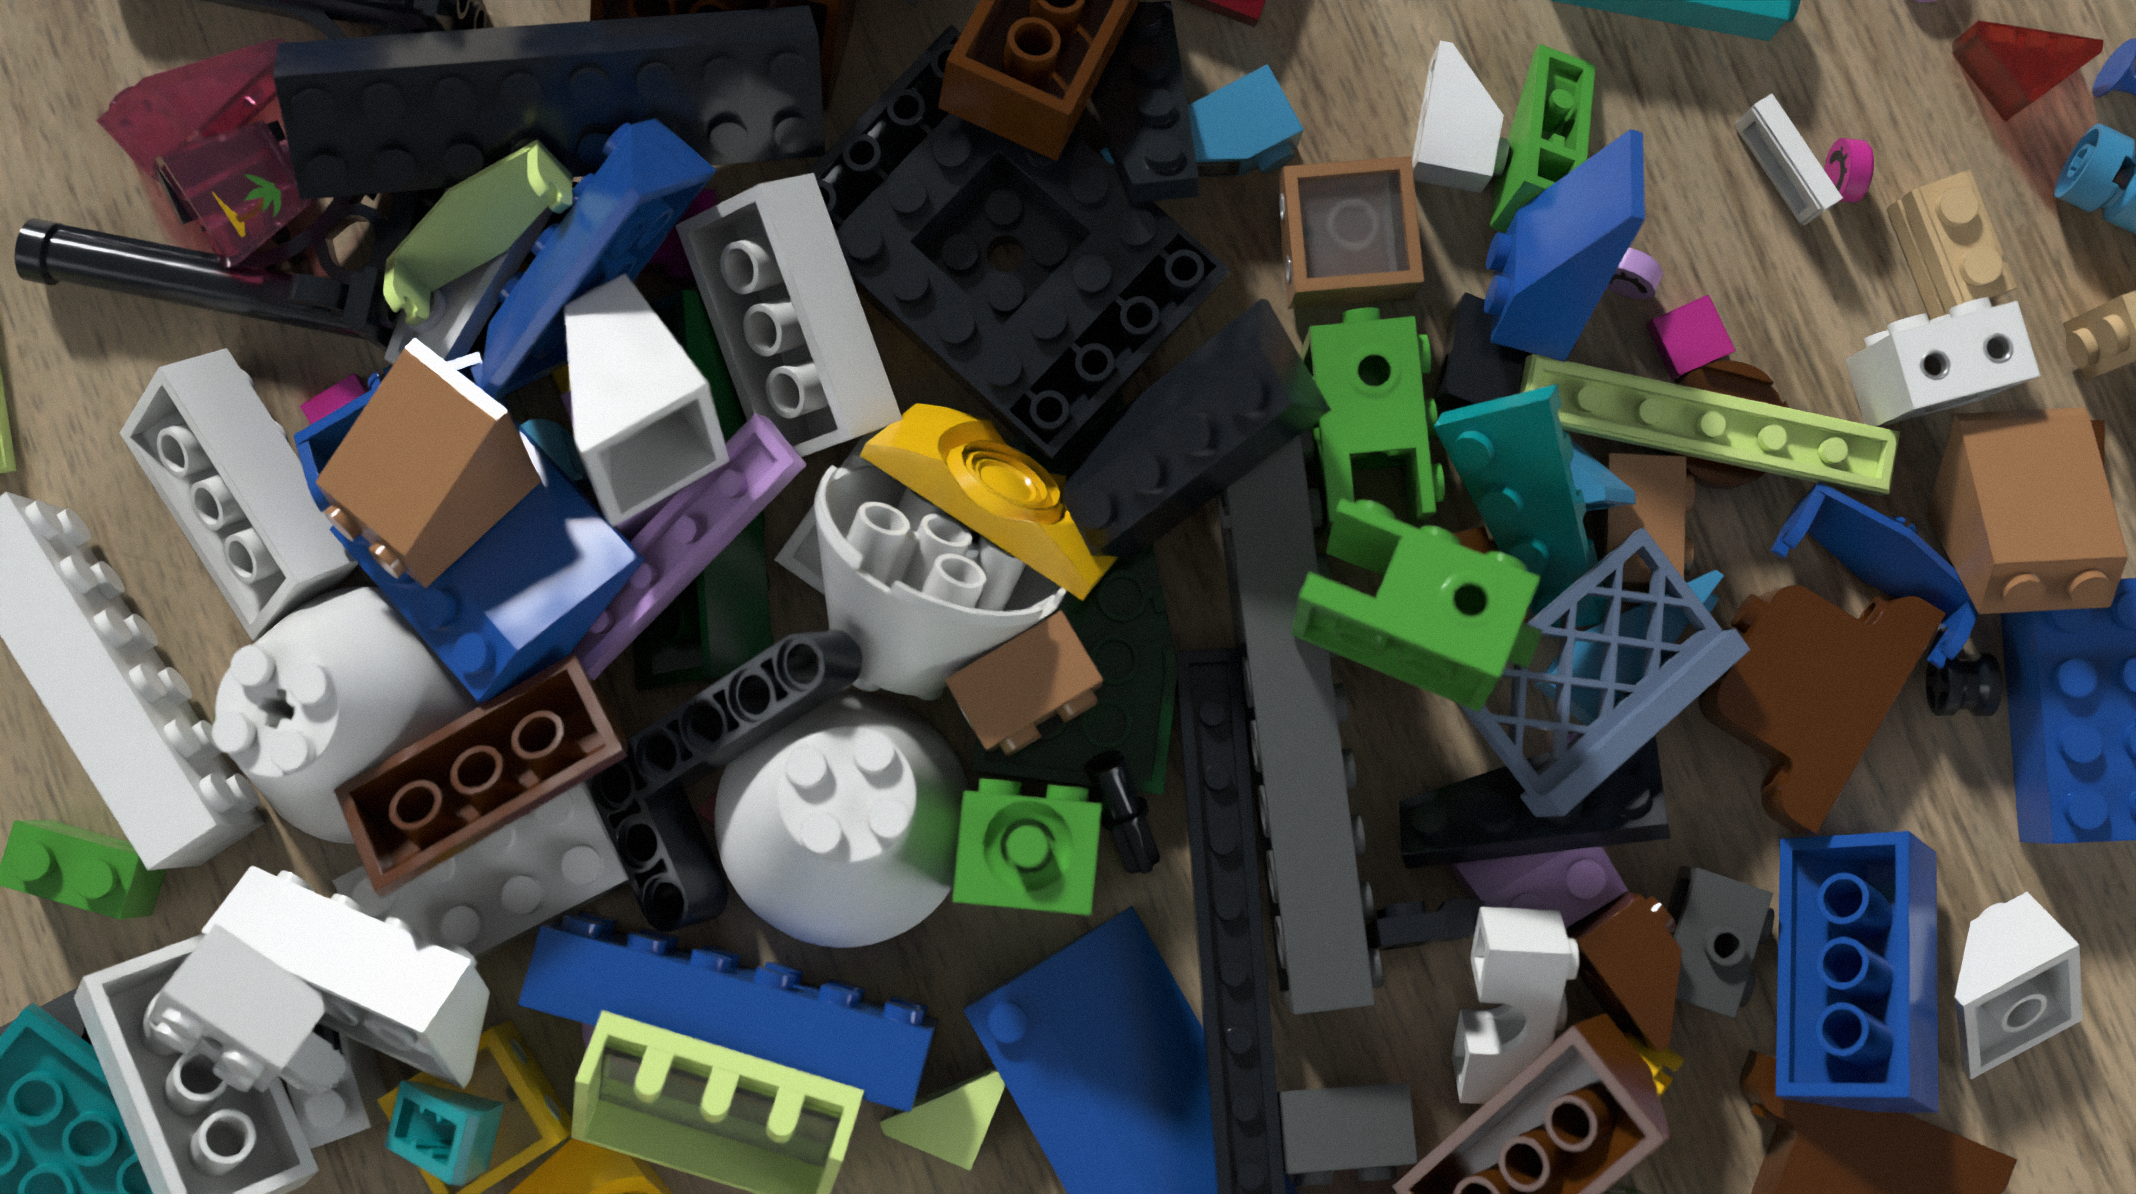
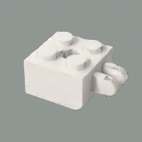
M216 922L162 989L148 1017L149 1020L158 1025L154 1033L164 1043L184 1054H189L193 1048L217 1063L212 1070L220 1079L243 1092H247L253 1086L263 1093L272 1081L279 1076L295 1088L305 1089V1094L310 1093L312 1097L315 1095H320L321 1097L324 1093L329 1094L332 1091L331 1088H335L339 1084L338 1081L344 1079L343 1074L348 1071L346 1070L348 1062L344 1060L345 1055H341L339 1049L337 1051L333 1050L332 1044L311 1031L325 1012L322 992Z

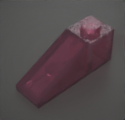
M277 37L144 77L135 86L127 87L116 94L109 104V109L96 121L147 175L160 183L152 166L154 163L235 135L277 97L273 79L278 43L287 42L282 37Z

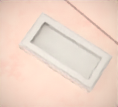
M1773 93L1755 103L1735 123V128L1800 224L1806 225L1843 199Z

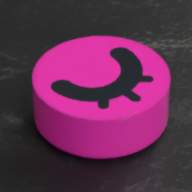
M1839 138L1829 150L1824 171L1843 197L1839 202L1857 203L1866 195L1870 187L1874 172V155L1871 146L1866 140Z

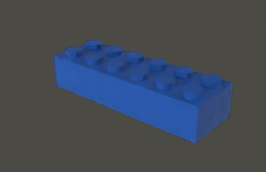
M579 911L578 916L565 914L562 921L540 926L518 1005L593 1026L597 1025L603 1010L864 1090L863 1100L911 1112L920 1092L939 1022L937 1018L926 1016L928 1005L899 996H891L890 1001H887L885 1004L864 999L866 988L837 979H828L827 984H821V987L801 981L803 976L802 970L784 964L766 962L765 967L758 966L757 969L739 964L740 953L717 946L703 945L702 950L693 949V951L677 948L678 936L654 929L641 928L640 933H622L615 931L617 920L592 912Z

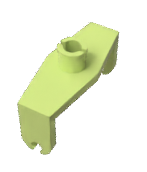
M537 139L449 188L386 259L383 293L391 309L397 312L403 308L407 314L405 322L411 326H418L429 317L431 292L507 251L548 205L551 210L559 214L573 204L572 174Z

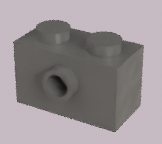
M1680 866L1667 908L1668 913L1677 926V929L1670 934L1682 948L1676 999L1736 1018L1739 1006L1744 1007L1748 1003L1754 990L1756 975L1755 971L1751 969L1757 945H1763L1766 942L1773 927L1775 914L1774 909L1769 907L1773 896L1772 892L1701 868Z
M1409 1082L1277 1092L1284 1174H1293L1294 1186L1334 1184L1333 1170L1357 1169L1358 1181L1397 1179V1165L1418 1164Z

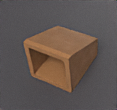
M414 339L404 348L315 483L330 504L323 513L337 530L351 541L355 540L359 535L363 536L372 544L368 548L369 553L389 574L398 578L406 572L426 589L542 480L508 411L417 339Z
M2084 407L1961 413L1954 415L1927 511V517L1978 614L2110 607L2125 568L2128 553L2090 416Z

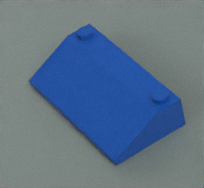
M1133 906L1121 911L966 1002L963 1009L964 1013L1068 1194H1216L1203 1027ZM1284 1174L1286 1194H1299L1288 1174Z

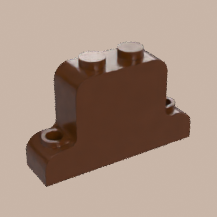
M1798 585L1769 591L1759 597L1752 593L1742 602L1732 619L1731 626L1737 629V632L1751 650L1699 695V707L1703 716L1710 723L1770 760L1772 766L1761 784L1760 791L1762 792V806L1771 819L1794 833L1817 834L1944 618L1945 612L1915 596H1907L1890 601L1875 597L1857 619L1811 590Z
M1751 1049L1740 1075L1739 1084L1741 1092L1746 1100L1753 1105L1751 1113L1776 1123L1775 1131L1751 1194H2002L2009 1183L2017 1161L2013 1157L1905 1112H1869L1779 1098L1776 1096V1059Z

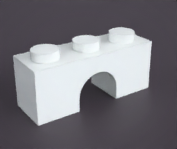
M1480 906L1470 956L1479 1002L1500 1003L1503 1005L1487 1010L1460 1009L1451 1056L1460 1103L1485 1104L1553 1043L1555 1030H1564L1567 1020V1000L1564 988L1566 979L1576 978L1579 953L1576 940L1567 938L1560 911Z

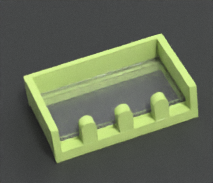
M602 1010L575 1080L571 1138L755 1194H831L844 1159L864 1090Z

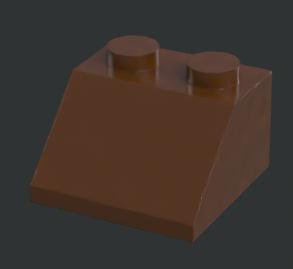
M1626 892L1567 927L1565 931L1567 938L1575 939L1578 945L1579 963L1577 975L1621 1032H1631L1647 1049L1660 1053L1670 1045L1682 948L1670 934L1677 929V926L1664 906L1653 896L1645 900L1642 894Z

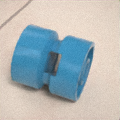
M2100 123L2092 126L2080 138L2063 164L2054 187V197L2089 213L2101 207L2103 220L2136 234V151L2134 139Z

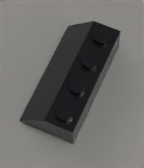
M1261 298L1070 450L1063 502L1092 556L1136 557L1331 411L1269 301Z

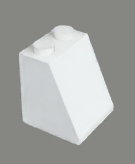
M626 274L602 286L590 289L582 297L564 306L576 444L604 516L612 528L730 462L708 383Z

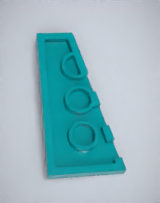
M1558 384L1442 412L1433 426L1500 552L1518 559L1526 566V572L1540 577L1529 604L1535 616L1598 563L1594 542L1586 537L1583 517L1586 513V506L1582 489H1575L1570 467L1574 457L1569 433L1562 432L1558 411L1562 406ZM1601 581L1596 587L1604 588L1603 581ZM1584 596L1577 602L1575 627L1600 624L1605 616L1606 598ZM1561 617L1549 627L1560 628Z

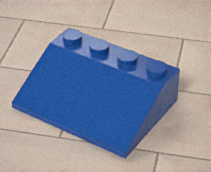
M658 118L632 125L625 123L613 133L603 148V153L608 157L596 175L593 173L586 175L573 188V204L568 214L560 224L557 222L553 223L538 237L531 249V252L537 257L525 273L523 271L516 273L498 293L497 300L502 305L488 323L480 389L493 400L569 365L564 306L582 297L590 289L602 286L623 274H626L633 283L717 171Z
M515 419L516 429L542 481L426 589L406 572L398 578L389 574L369 553L368 548L372 544L363 536L359 535L355 540L351 541L337 530L334 525L329 529L478 702L490 701L567 657L645 560L641 553L616 527L612 528L604 514Z

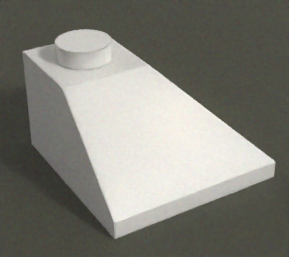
M2028 892L2007 903H1996L1988 907L1978 918L1970 922L1955 994L1962 1067L1970 1079L1981 1075L2083 1020L2079 944Z

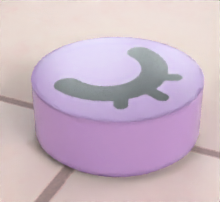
M1629 248L1607 288L1629 298L1649 299L1656 293L1663 276V270L1660 264L1651 256L1639 250Z

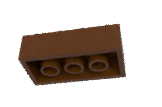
M980 0L946 60L938 108L1057 161L1140 0Z

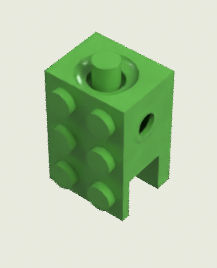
M1372 307L1357 308L1343 312L1341 314L1342 323L1310 326L1301 350V359L1331 409L1330 412L1310 426L1314 446V461L1312 463L1314 487L1318 488L1322 507V527H1319V536H1330L1335 512L1341 498L1355 503L1351 471L1401 467L1407 524L1415 528L1421 527L1436 512V502H1444L1445 498L1441 463H1431L1429 450L1430 438L1437 437L1433 426L1438 418L1434 398L1424 399L1423 374L1430 373L1431 353L1427 334L1417 335L1415 316L1380 319L1379 308Z
M1341 498L1335 512L1326 553L1382 575L1385 578L1375 599L1309 572L1298 599L1291 636L1480 712L1500 679L1506 661L1527 668L1534 655L1543 630L1522 621L1540 577L1526 572V566L1521 561L1507 554L1488 552L1486 555L1461 546L1460 540L1444 529L1434 526H1423L1420 530L1395 520L1394 513L1378 503L1359 500L1355 504Z
M980 778L979 792L963 791L952 902L1091 915L1100 833L1101 804L1087 802L1088 789L1048 785L1047 798L1022 796L1023 783Z

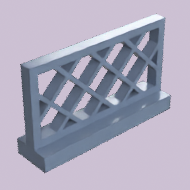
M1641 528L1630 534L1526 623L1543 630L1541 636L1559 638L1557 675L1528 671V667L1524 668L1517 664L1513 665V669L1504 668L1500 677L1512 679L1510 716L1491 714L1485 705L1480 712L1461 704L1459 705L1525 789V792L1520 797L1535 817L1564 816L1751 649L1736 629L1725 631L1721 629L1646 529ZM1635 552L1638 553L1651 570L1649 594L1622 590L1623 563ZM1607 577L1606 588L1596 587ZM1665 590L1671 597L1665 596ZM1584 596L1606 598L1603 634L1575 630L1577 602ZM1621 601L1648 604L1646 640L1618 636ZM1664 607L1681 609L1697 630L1681 645L1661 642ZM1561 617L1560 628L1549 627ZM1574 640L1602 644L1600 681L1572 677ZM1618 646L1645 650L1644 676L1635 685L1615 683ZM1661 652L1671 653L1660 662ZM1527 681L1556 685L1553 722L1524 718ZM1571 687L1599 690L1598 716L1589 726L1568 724ZM1615 692L1624 693V695L1614 703ZM1500 725L1509 726L1508 735ZM1524 728L1553 731L1551 759L1537 772L1522 755ZM1568 733L1579 734L1567 744Z

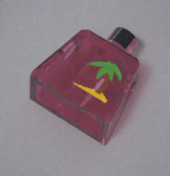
M263 120L170 150L153 160L224 268L232 267L243 261L314 201V199L300 200L287 138L278 142Z

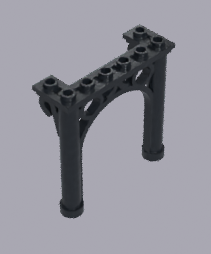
M201 0L295 19L313 27L329 40L349 38L333 20L384 29L373 36L484 29L486 26V7L482 0ZM445 188L394 192L388 221L374 208L361 203L364 196L374 201L377 194L334 197L317 220L292 240L274 249L245 256L213 254L32 218L23 225L18 234L14 255L15 266L18 275L25 281L46 285H56L63 281L368 340L386 352L402 310L401 308L399 311L394 312L387 303L383 293L386 259L443 196ZM368 222L372 224L375 230V242L372 246V255L369 261L363 267L356 270L342 269L336 257L333 239L353 223ZM316 254L321 268L331 278L327 279L307 274L293 275L280 271L302 263Z

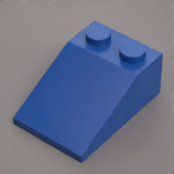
M1632 129L1628 130L1519 208L1505 234L1501 232L1495 234L1486 259V269L1494 271V275L1484 303V312L1492 314L1491 342L1559 361H1566L1645 221L1643 132Z

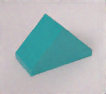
M401 1080L384 1147L450 1185H464L489 1167L504 1102L415 1081Z

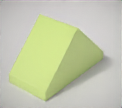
M992 1067L916 1099L911 1112L896 1108L885 1112L879 1123L884 1135L971 1171L1005 1088V1083L996 1067Z

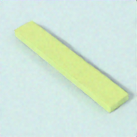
M1536 354L1526 357L1520 393L1558 384L1562 401L1558 414L1562 430L1815 483L1820 481L1829 486L1877 496L1890 494L1900 431L1579 363L1563 362Z

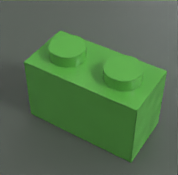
M14 820L0 864V886L121 920L151 916L153 914L166 869L148 870L131 842L53 820Z

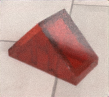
M1978 20L1953 41L1952 55L2004 122H2006L2102 53L2104 40Z

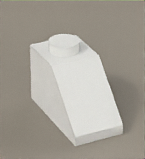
M1440 41L1430 60L1412 155L1414 181L1482 193L1493 175L1501 176L1508 156L1509 138L1500 137L1503 113L1451 42Z

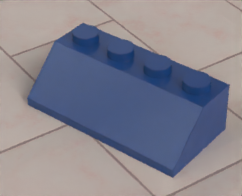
M1910 831L1780 839L1776 1096L1779 1098L1869 1112L1939 1113L1936 851Z

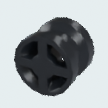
M1975 653L1968 659H1958L1956 656L1951 660L1947 657L1945 665L1941 669H1938L1929 662L1925 683L1927 701L1932 713L1936 716H1954L1958 710H1968L1973 716L1994 715L1999 707L2002 694V675L1995 656L1991 653Z

